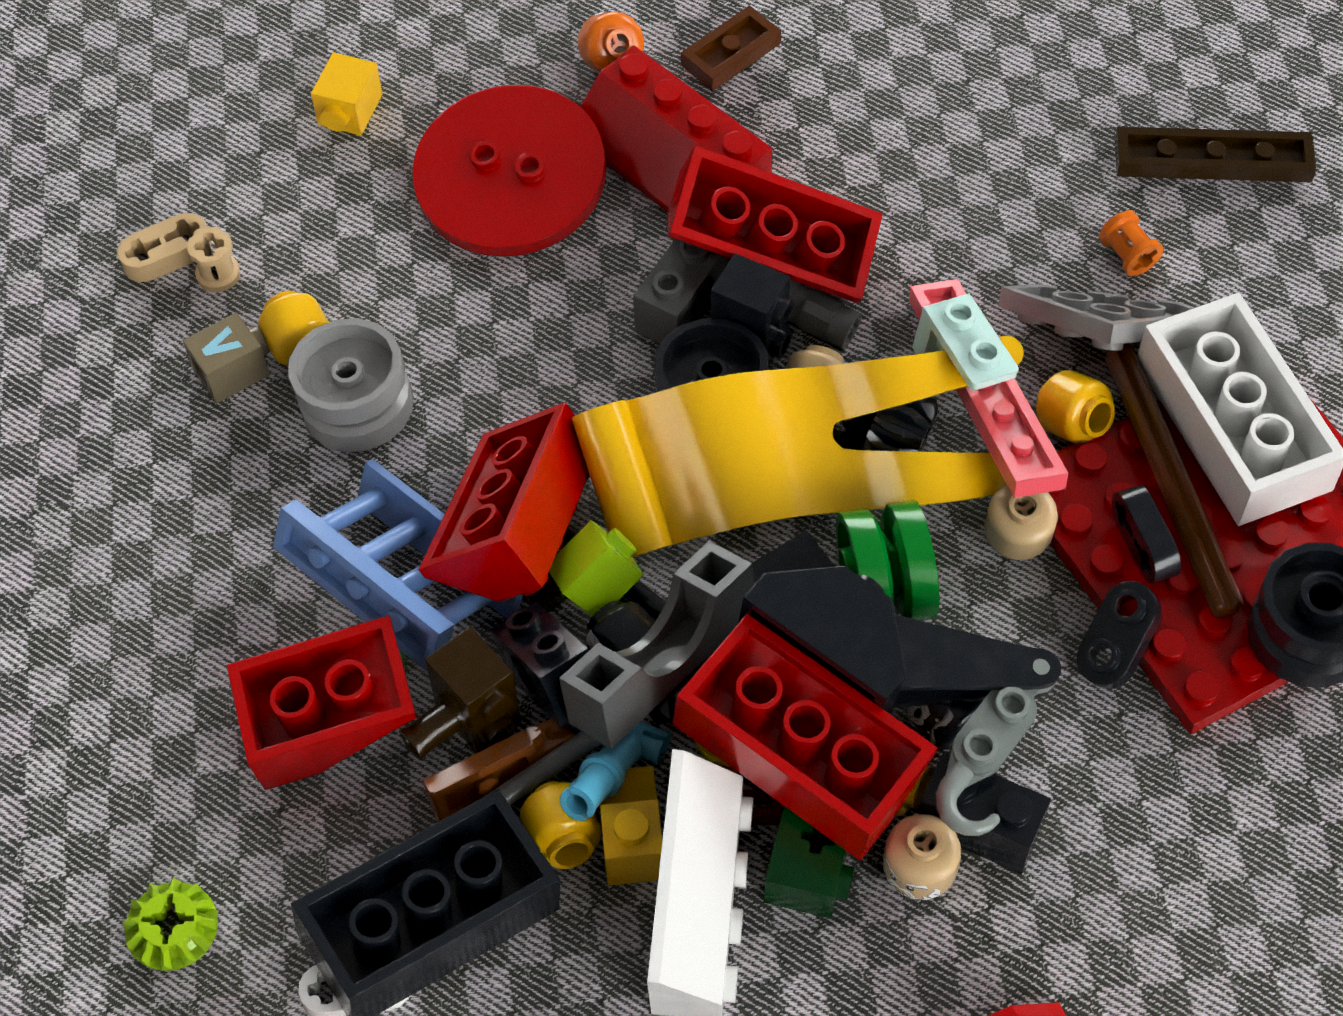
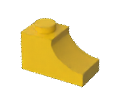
M654 767L630 768L625 774V782L622 788L614 796L605 798L600 804L608 886L658 881L662 833Z

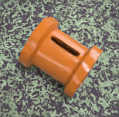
M1127 210L1110 218L1103 225L1098 238L1103 246L1111 247L1123 261L1122 268L1125 273L1133 277L1145 273L1152 268L1163 255L1164 248L1158 240L1150 239L1138 225L1140 221L1138 215L1132 210Z

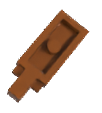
M550 719L533 727L526 728V731L523 730L423 779L422 781L435 818L439 822L481 799L575 736L568 725L560 728Z

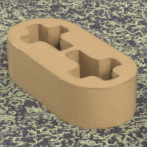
M182 213L129 235L119 244L117 251L124 274L135 282H148L193 263L194 261L190 259L187 250L188 241H185L182 236L189 234L192 237L199 229L206 228L205 220L194 213ZM144 253L148 259L140 261L136 256Z

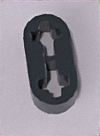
M1138 485L1114 492L1112 495V510L1115 521L1144 579L1148 583L1154 584L1178 576L1181 571L1178 548L1147 488L1143 485Z

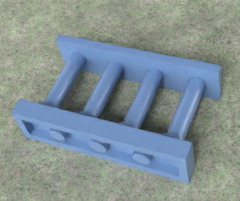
M374 459L365 462L358 497L319 517L297 499L280 508L273 548L364 622L389 615L392 620L399 650L426 672L428 670L425 659L450 641L454 625L487 604L507 619L511 613L519 609L523 597L521 594L497 602L465 592L437 610L416 594L435 582L423 577L418 570L420 565L403 576L396 578L376 563L409 543L425 555L445 514ZM370 514H373L391 528L389 531L360 547L355 546L339 533V531Z

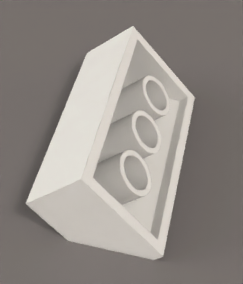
M672 749L647 979L651 1014L664 1016H723L724 1002L735 1003L738 967L727 966L729 944L741 945L743 909L733 908L735 887L746 888L749 852H738L740 831L751 832L754 797L743 796V776L684 750Z

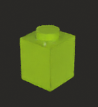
M592 520L555 556L549 570L562 594L591 616L606 604L618 601L644 575L632 557L637 549L630 540L616 528L607 533Z

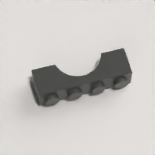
M708 541L673 573L670 592L663 610L650 630L638 642L627 649L613 652L597 643L559 678L569 724L610 749L619 743L708 658L738 625L743 597L755 584L752 563Z

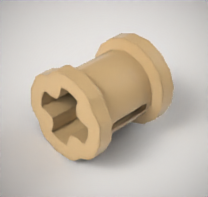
M218 227L199 229L195 235L189 238L187 243L189 257L197 263L195 270L197 282L204 290L209 292L226 291L233 287L240 277L238 262L231 256L233 245L230 235ZM209 241L214 242L215 253H212ZM213 266L216 268L218 279L213 277Z

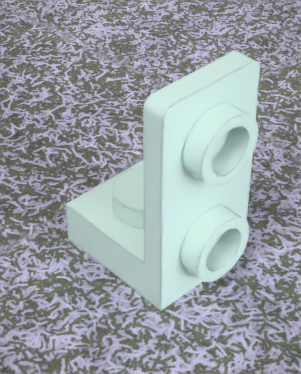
M970 293L923 307L912 346L916 354L945 350L967 386L974 391L1016 378L1019 367Z

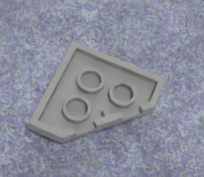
M1042 284L1002 286L998 305L1018 313L1017 319L1021 322L1038 325L1048 323L1055 326L1054 332L1056 334L1067 337L1086 336L1092 338V346L1111 351L1122 350L1124 343L1140 346L1146 325L1196 308L1184 303L1158 300V303L1128 300V295L1087 290V294L1057 291V286Z

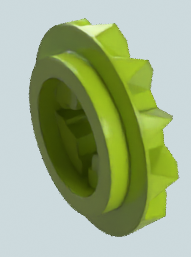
M174 877L169 883L161 885L150 883L147 892L139 899H131L130 912L127 919L122 922L126 945L135 959L151 969L173 971L187 967L199 960L208 951L216 937L218 913L214 902L197 883L193 885L184 883ZM171 905H174L179 919L184 920V924H178L173 927L167 944L160 926L152 924H155L156 921L165 920L167 912L171 910Z

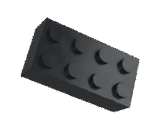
M497 789L291 903V908L299 938L347 1016H376L558 911L560 906V878L500 790Z

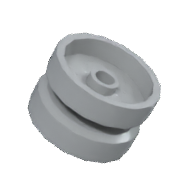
M353 318L334 320L313 329L298 342L289 358L288 378L298 401L303 420L310 435L325 447L342 452L368 451L389 442L404 429L413 412V391L405 372V363L401 350L393 334L378 323Z

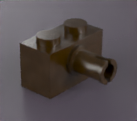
M469 626L425 659L436 705L409 726L399 731L400 737L407 748L419 760H423L428 753L456 732L475 753H478L512 736L517 729V725L521 723L513 671Z

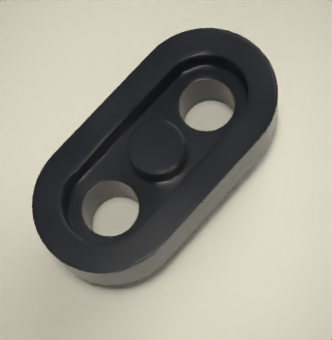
M1127 581L1114 586L1105 596L1078 648L1077 666L1079 671L1088 681L1100 688L1113 689L1120 687L1132 677L1161 622V602L1157 595L1146 585L1135 581ZM1129 600H1136L1137 610L1135 613L1127 617L1122 616L1121 609L1124 603ZM1103 649H1110L1112 653L1110 661L1106 665L1097 666V654Z

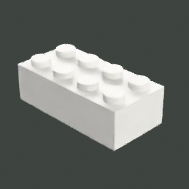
M1240 293L1145 326L1137 356L1148 382L1238 526L1334 490L1343 469V448Z

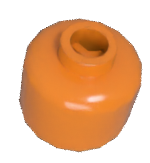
M603 11L592 15L583 23L578 34V49L581 58L589 67L598 72L634 45L641 51H644V37L641 27L632 17L621 12Z

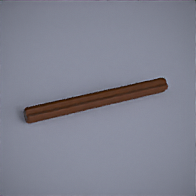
M1124 343L1122 350H1108L1105 361L1210 610L1217 618L1232 616L1240 611V607L1243 604L1242 597L1136 351L1132 345Z

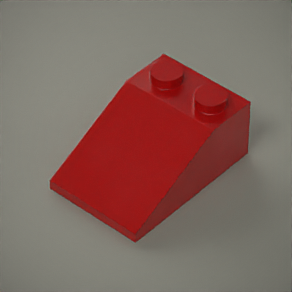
M389 615L226 665L247 763L264 790L320 774L417 718L392 620Z

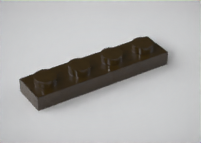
M1117 126L1114 139L1116 175L1118 177L1312 182L1316 173L1312 132Z

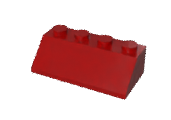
M635 45L599 72L581 105V108L590 116L600 133L605 151L606 165L666 212H668L679 172L695 145L772 173V148Z
M695 145L679 172L667 214L669 237L728 258H732L736 253L790 276V280L859 304L863 298L883 213Z
M566 402L482 435L418 569L424 578L497 602L521 594L523 596L531 595L544 586L548 580V573L556 553L563 543V536L568 524L577 509V503L585 483L590 477L571 419L575 414Z
M749 614L743 617L676 697L673 725L859 861L863 859L894 819L938 747Z

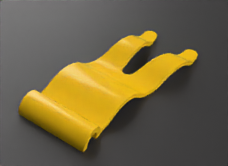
M1000 336L1001 342L1017 365L1020 364L1024 356L1021 343L1014 337ZM945 350L843 364L729 374L686 383L630 400L605 404L571 418L608 533L613 528H616L625 535L637 549L632 557L681 542L761 523L840 513L862 508L867 510L885 509L886 504L915 500L919 505H930L994 496L1000 488L1007 485L990 453L843 449L833 438L834 425L839 421L905 405L966 387V382Z

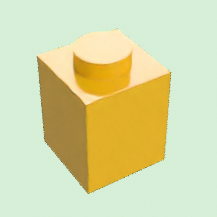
M335 52L332 53L311 92L318 125L327 127L332 131H344L362 136L383 95L376 62Z

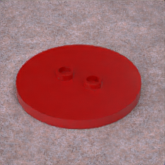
M504 85L470 94L443 111L431 123L419 142L413 161L412 175L415 194L420 208L435 231L452 244L464 250L487 256L505 257L525 255L545 249L560 242L579 228L595 209L601 197L606 180L607 166L600 133L590 116L579 105L566 96L549 89L530 85Z

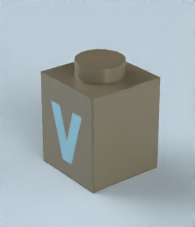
M237 312L183 340L193 371L216 404L270 376L264 355L270 353L264 336L257 326L249 329Z

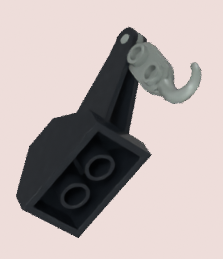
M846 566L764 573L743 597L738 623L746 614H749L889 714H892L894 708L982 701L953 741L946 775L940 781L936 791V809L941 820L952 831L964 836H980L990 832L999 824L1000 817L995 813L980 821L965 818L958 811L957 799L965 788L996 773L1032 726L1037 715V705L1034 697H1041L1050 693L1061 674V664L1057 656L1046 649L1013 644L895 615L892 598L885 594L882 587L874 579L866 575H857Z

